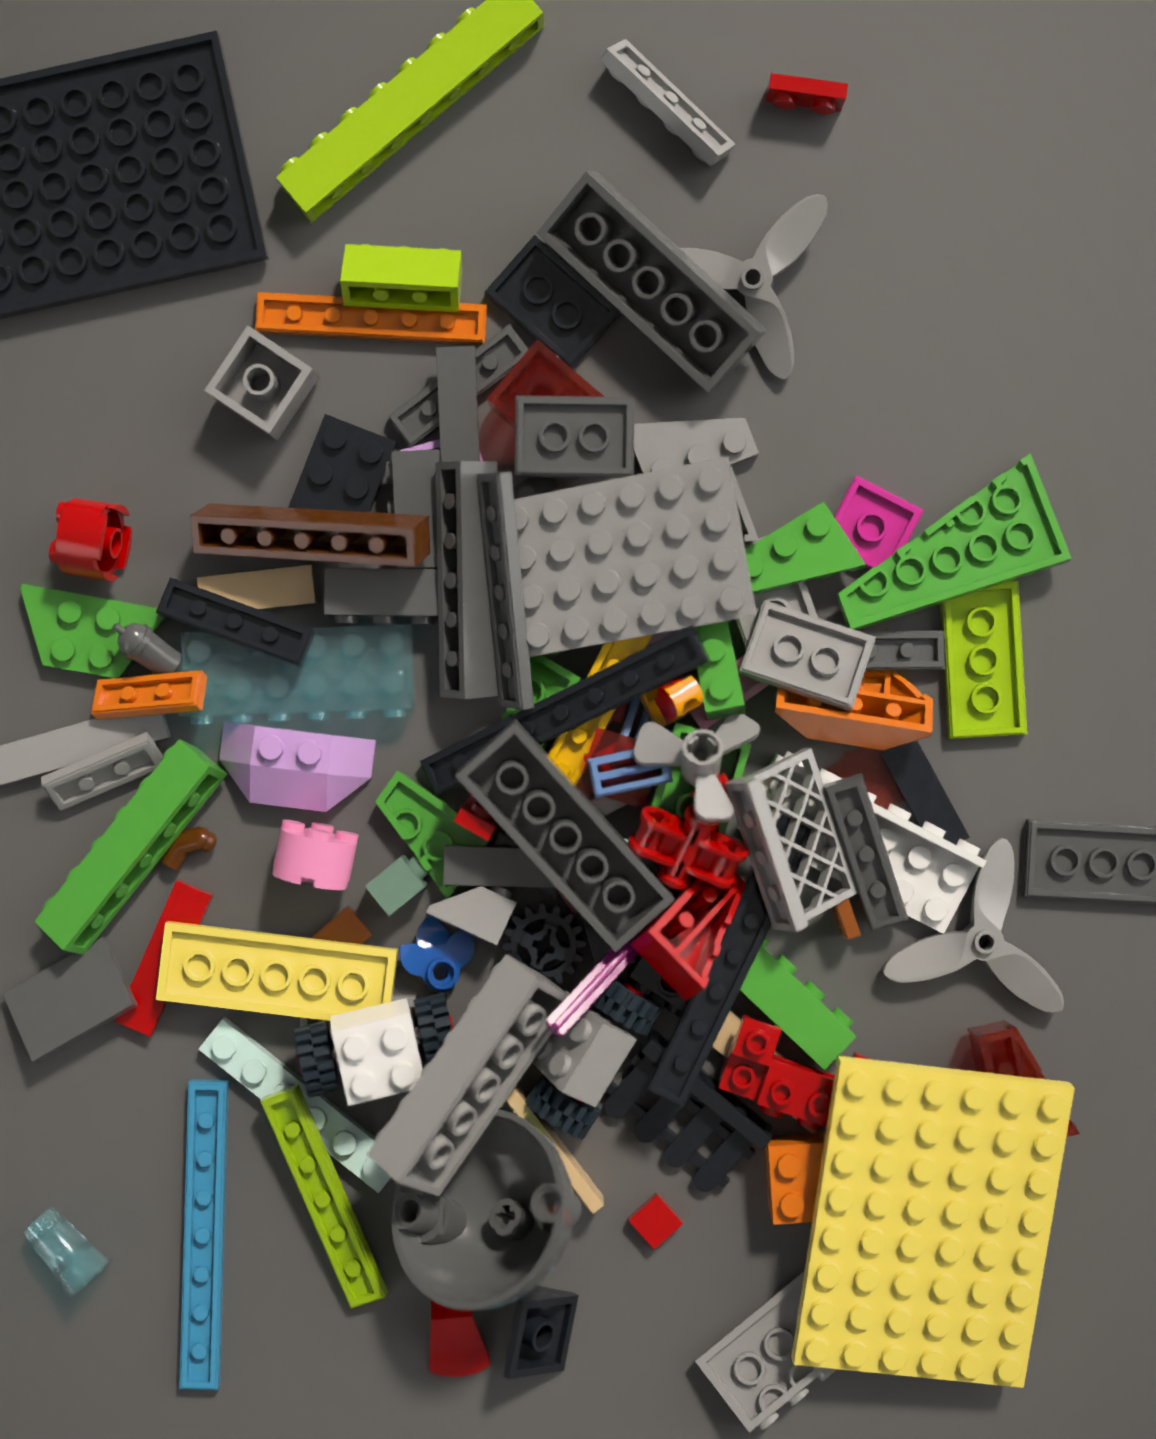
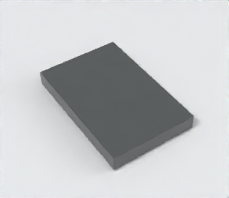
M516 396L515 476L623 478L633 476L635 397Z
M104 937L96 940L84 955L73 953L3 993V997L30 1059L36 1063L138 1006L108 939Z

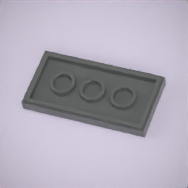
M1026 819L1022 895L1025 897L1156 904V826Z

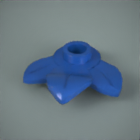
M427 916L418 927L416 944H404L399 947L401 964L408 973L420 976L425 986L434 992L449 991L459 980L460 968L472 959L474 937L461 930L449 935L448 930L441 922L431 916ZM442 965L446 969V974L444 978L436 980L433 975L434 969Z

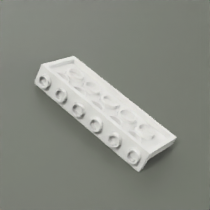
M787 751L784 757L775 753L769 765L793 753ZM802 761L795 764L790 779L801 786L806 775ZM823 768L819 772L823 785L842 779ZM769 777L761 781L766 798L772 801L778 782ZM788 787L781 806L793 811L799 792ZM868 792L908 916L944 934L979 866L984 868L987 862L977 856L981 849L962 839H959L956 845L943 839L946 833L943 829L927 821L920 827L908 821L911 813L890 803L888 809H885L875 804L874 801L877 796ZM808 798L803 816L814 821L818 809L815 801ZM820 834L814 853L826 858L829 843L827 837ZM814 860L811 861L810 866L819 871L822 870V864ZM832 870L831 877L841 881L839 873Z

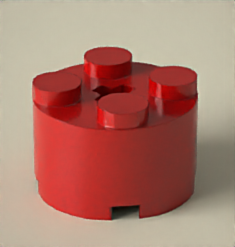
M73 498L69 502L61 501L56 509V521L58 523L56 539L51 542L49 547L50 562L57 563L60 570L67 575L110 582L115 581L118 576L113 574L117 568H125L131 549L132 527L125 526L123 517H130L127 508L121 504L82 498Z

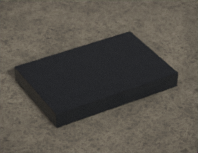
M536 235L529 240L484 292V295L570 371L621 314V311Z

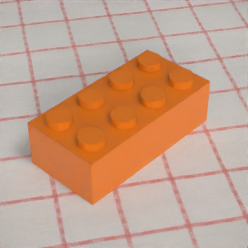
M826 1132L814 1133V1135L812 1133L772 1135V1140L766 1145L765 1163L768 1208L773 1225L812 1222Z

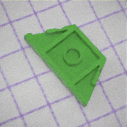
M21 584L20 588L41 662L44 666L110 678L124 677L133 665V660H129L122 655V651L117 644L119 634L112 629L113 625L118 623L125 627L131 623L146 624L155 632L162 621L165 622L167 619L159 616L156 613L157 608L27 584Z

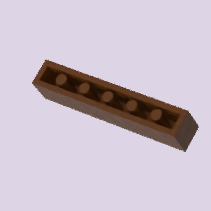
M212 503L190 515L193 553L416 567L430 554L429 515Z

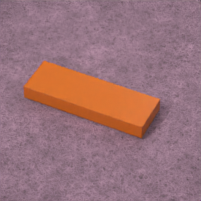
M202 670L98 679L91 715L97 720L202 711L208 676Z

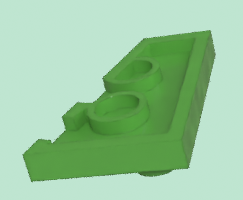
M397 770L375 803L400 837L405 840L414 852L420 864L431 875L446 899H448L458 885H443L445 844L486 846L489 840L483 839L454 822L458 814L457 810L403 772Z

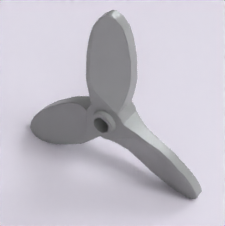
M821 194L807 196L784 213L766 233L753 258L740 261L711 250L680 248L725 291H739L745 296L746 310L768 330L755 346L770 372L781 379L789 378L793 371L794 346L785 311L772 287L774 278L798 260L821 229L828 210L827 198ZM752 273H759L761 276L760 281L755 285H750L748 283L749 276Z
M999 838L986 850L982 858L987 861L984 868L979 866L972 894L970 923L963 931L934 934L901 948L887 959L883 966V974L890 980L900 983L925 981L953 973L978 959L984 961L993 975L1020 999L1044 1012H1061L1064 1007L1063 994L1047 971L1027 953L1004 941L1001 930L1011 899L1015 862L1011 844L1007 839ZM986 935V942L979 946L980 937Z

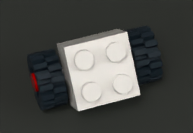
M444 993L413 1000L420 1028L419 1031L417 1027L413 1028L407 998L330 1016L331 1033L335 1047H332L326 1021L294 1028L298 1061L308 1097L311 1098L340 1091L337 1063H339L348 1106L411 1091L421 1077L423 1070L417 1044L421 1043L420 1038L423 1041L428 1064L444 1044L447 1034L454 1029Z

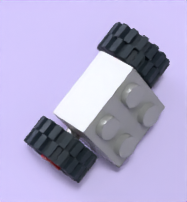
M617 977L564 1036L559 1037L553 1033L550 1035L532 1061V1064L543 1074H541L527 1097L526 1105L533 1112L537 1113L541 1119L547 1120L553 1127H558L564 1133L568 1132L572 1137L585 1139L601 1112L597 1106L598 1102L636 1042V1039L621 1025L623 1024L625 1027L646 1036L662 1012L663 1007L654 1001L652 997L646 996L630 983Z

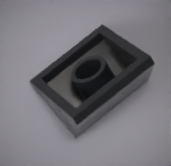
M538 1286L517 1299L506 1354L504 1377L513 1379L564 1371L579 1295L573 1292Z

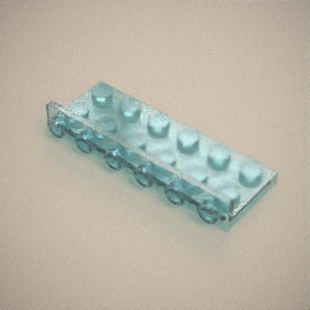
M412 625L310 628L316 633L302 668L205 632L181 633L182 672L202 670L208 677L202 711L179 713V717H190L191 724H214V716H229V723L252 722V715L267 714V722L291 721V713H306V720H329V712H344V719L368 718L367 711L383 710V718L406 717V709H415Z

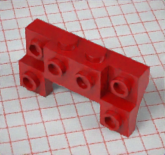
M743 1015L733 1044L720 1071L716 1083L718 1088L755 1100L757 1104L761 1105L760 1110L768 1115L782 1118L783 1113L797 1117L798 1124L813 1130H819L820 1125L827 1127L835 1074L775 1055L774 1052L782 1031L781 1027ZM854 1052L852 1056L853 1058L871 1059L857 1052Z

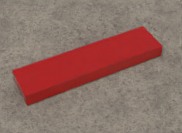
M176 880L130 985L138 1006L117 1017L115 1022L149 1037L154 1034L168 1002L156 1000L165 922L173 921L201 925L214 894L182 880Z

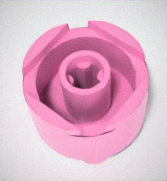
M282 820L272 875L295 884H301V881L314 884L313 887L345 890L350 881L359 835L337 830L336 834H334V826L324 823L312 822L311 828H305L304 823Z

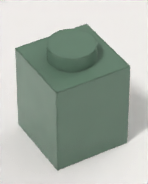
M404 854L366 884L365 888L387 915L390 916L428 885V882L424 879L428 873L414 856L409 860Z

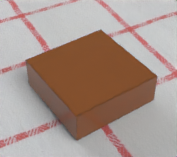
M849 899L831 907L840 934L844 938L849 940L861 936Z

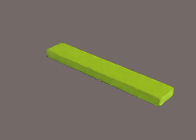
M299 1084L264 1096L260 1101L350 1308L353 1309L385 1298L388 1293L386 1284Z

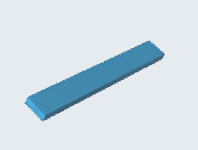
M191 1079L188 1081L179 1389L218 1390L220 1387L229 1080Z

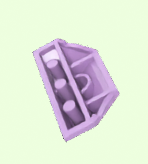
M224 721L219 760L249 803L327 812L372 778L376 740Z

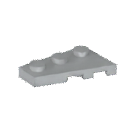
M746 418L634 424V455L642 474L728 457L730 466H733L759 454Z

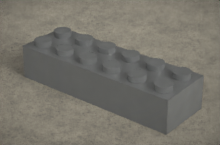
M586 171L537 232L547 244L707 392L716 389L768 331L598 172Z
M516 719L509 723L457 770L455 776L615 952L675 900L671 890L659 879L644 860L629 848L626 840Z

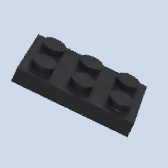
M325 414L288 508L371 512L386 476V461L392 460V451L396 450L398 443Z

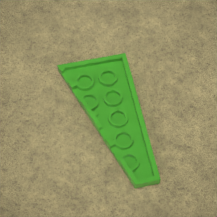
M1031 453L1022 458L1008 471L992 480L989 485L974 496H970L929 526L911 542L903 545L881 564L873 567L839 592L836 598L847 628L857 631L1068 563L1072 559Z

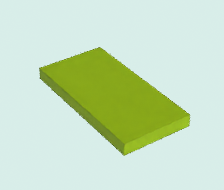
M1009 581L941 603V629L944 631L945 649L944 679L948 739L1028 734L1018 581Z

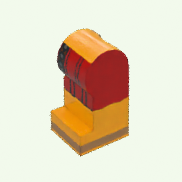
M685 674L639 697L652 722L659 724L663 728L688 715L703 703V694L700 686L689 674Z

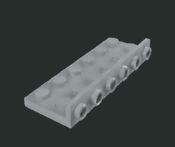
M804 1271L695 1360L749 1433L757 1426L761 1431L766 1429L779 1417L776 1410L787 1401L791 1406L795 1405L809 1392L806 1388L809 1383L817 1377L822 1382L837 1370L794 1365L791 1359Z

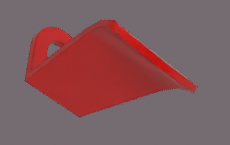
M431 1299L429 1371L440 1376L462 1377L478 1373L491 1364L488 1350L472 1316V1310L447 1308Z

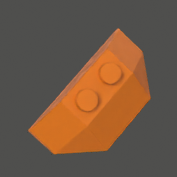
M865 670L851 712L777 687L775 713L807 739L886 750L931 736L933 699L926 694H922L913 684L894 670Z

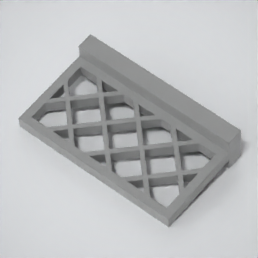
M804 748L745 778L737 777L724 783L730 802L734 807V813L744 843L749 850L748 855L773 929L798 932L809 926L808 920L859 893L812 748ZM801 761L806 772L802 786L790 780L795 764ZM769 777L778 782L772 801L766 798L761 781ZM788 787L799 792L793 812L781 806ZM808 798L815 801L818 809L814 822L802 817ZM779 813L790 818L784 838L779 836L775 825ZM800 824L811 829L805 848L793 843ZM820 834L828 839L829 849L826 858L814 853ZM791 849L802 854L796 874L791 872L787 861ZM812 860L823 865L817 884L806 880ZM832 870L839 873L843 888L835 893L826 889ZM803 885L814 890L810 906L806 909H803L800 900Z

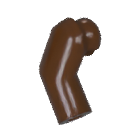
M200 826L183 830L169 847L162 863L174 870H179L189 852L201 849L207 853L213 850L217 841L215 834L208 832L207 828Z

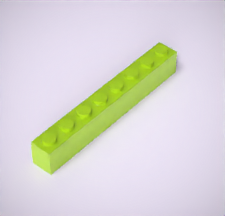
M485 0L476 9L471 7L464 11L457 19V25L446 34L444 32L437 34L428 43L427 50L417 59L411 57L406 60L398 69V75L387 84L382 82L375 86L369 93V99L358 108L352 107L340 117L339 124L329 133L322 132L311 141L310 149L299 158L292 157L285 162L280 169V174L276 177L282 189L307 219L313 223L544 28V14L533 0Z

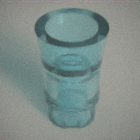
M53 1207L47 1209L24 1230L25 1236L35 1245L33 1247L34 1251L55 1275L69 1299L88 1285L112 1261L111 1258L89 1242L67 1218L63 1220L62 1216Z

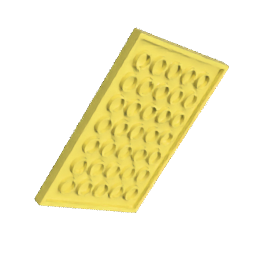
M838 1056L791 1355L793 1364L1024 1388L1075 1087L1070 1082Z

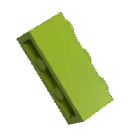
M345 244L340 278L344 306L459 312L463 279L461 250Z

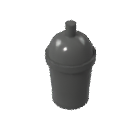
M118 623L113 625L112 629L119 634L117 644L124 657L136 661L156 674L173 673L180 663L181 653L156 635L151 627L139 623H131L125 627Z

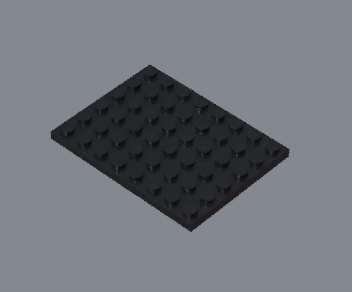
M217 30L0 78V319L269 260L222 42Z

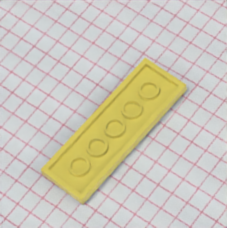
M168 921L165 922L156 1000L330 1021V1016L392 1002L398 949Z

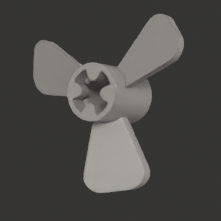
M735 713L725 719L716 733L706 729H699L689 733L683 741L659 724L647 722L639 731L634 747V759L638 765L644 767H681L683 778L689 784L696 786L694 808L697 817L706 822H727L733 817L734 807L717 779L720 774L722 755L755 740L759 736L760 726L746 715Z

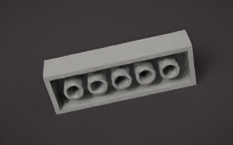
M506 954L501 962L493 968L490 978L478 995L470 1001L467 1011L456 1027L447 1034L444 1044L433 1060L424 1067L421 1077L410 1093L401 1100L398 1110L387 1126L378 1133L375 1143L367 1155L397 1183L440 1196L552 1034L546 1025V1019L569 994L544 975Z

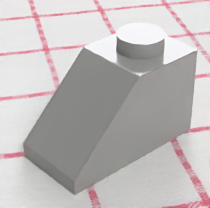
M481 886L429 905L426 914L497 946L517 902L510 900L512 893L502 887L490 886L488 890Z

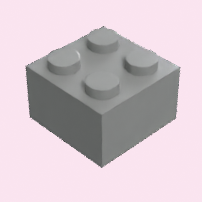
M247 325L204 391L213 399L278 441L319 379V376L313 368Z

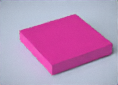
M855 475L834 517L865 562V569L871 570L892 556L908 542L924 510Z

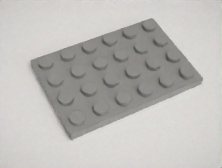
M728 457L514 499L529 657L685 629L691 625L695 627L757 615Z

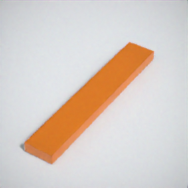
M257 292L255 330L265 334L482 345L486 341L487 305L460 303L459 312L344 306L343 297Z

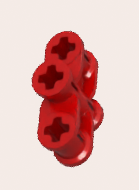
M695 805L687 807L684 813L686 820L654 806H647L642 809L640 813L642 821L637 832L630 836L628 846L635 854L662 864L657 871V876L664 884L675 889L684 890L690 886L692 882L690 875L719 888L728 889L734 885L736 881L734 874L739 863L746 860L749 850L741 841L714 831L720 822L700 820L695 814Z

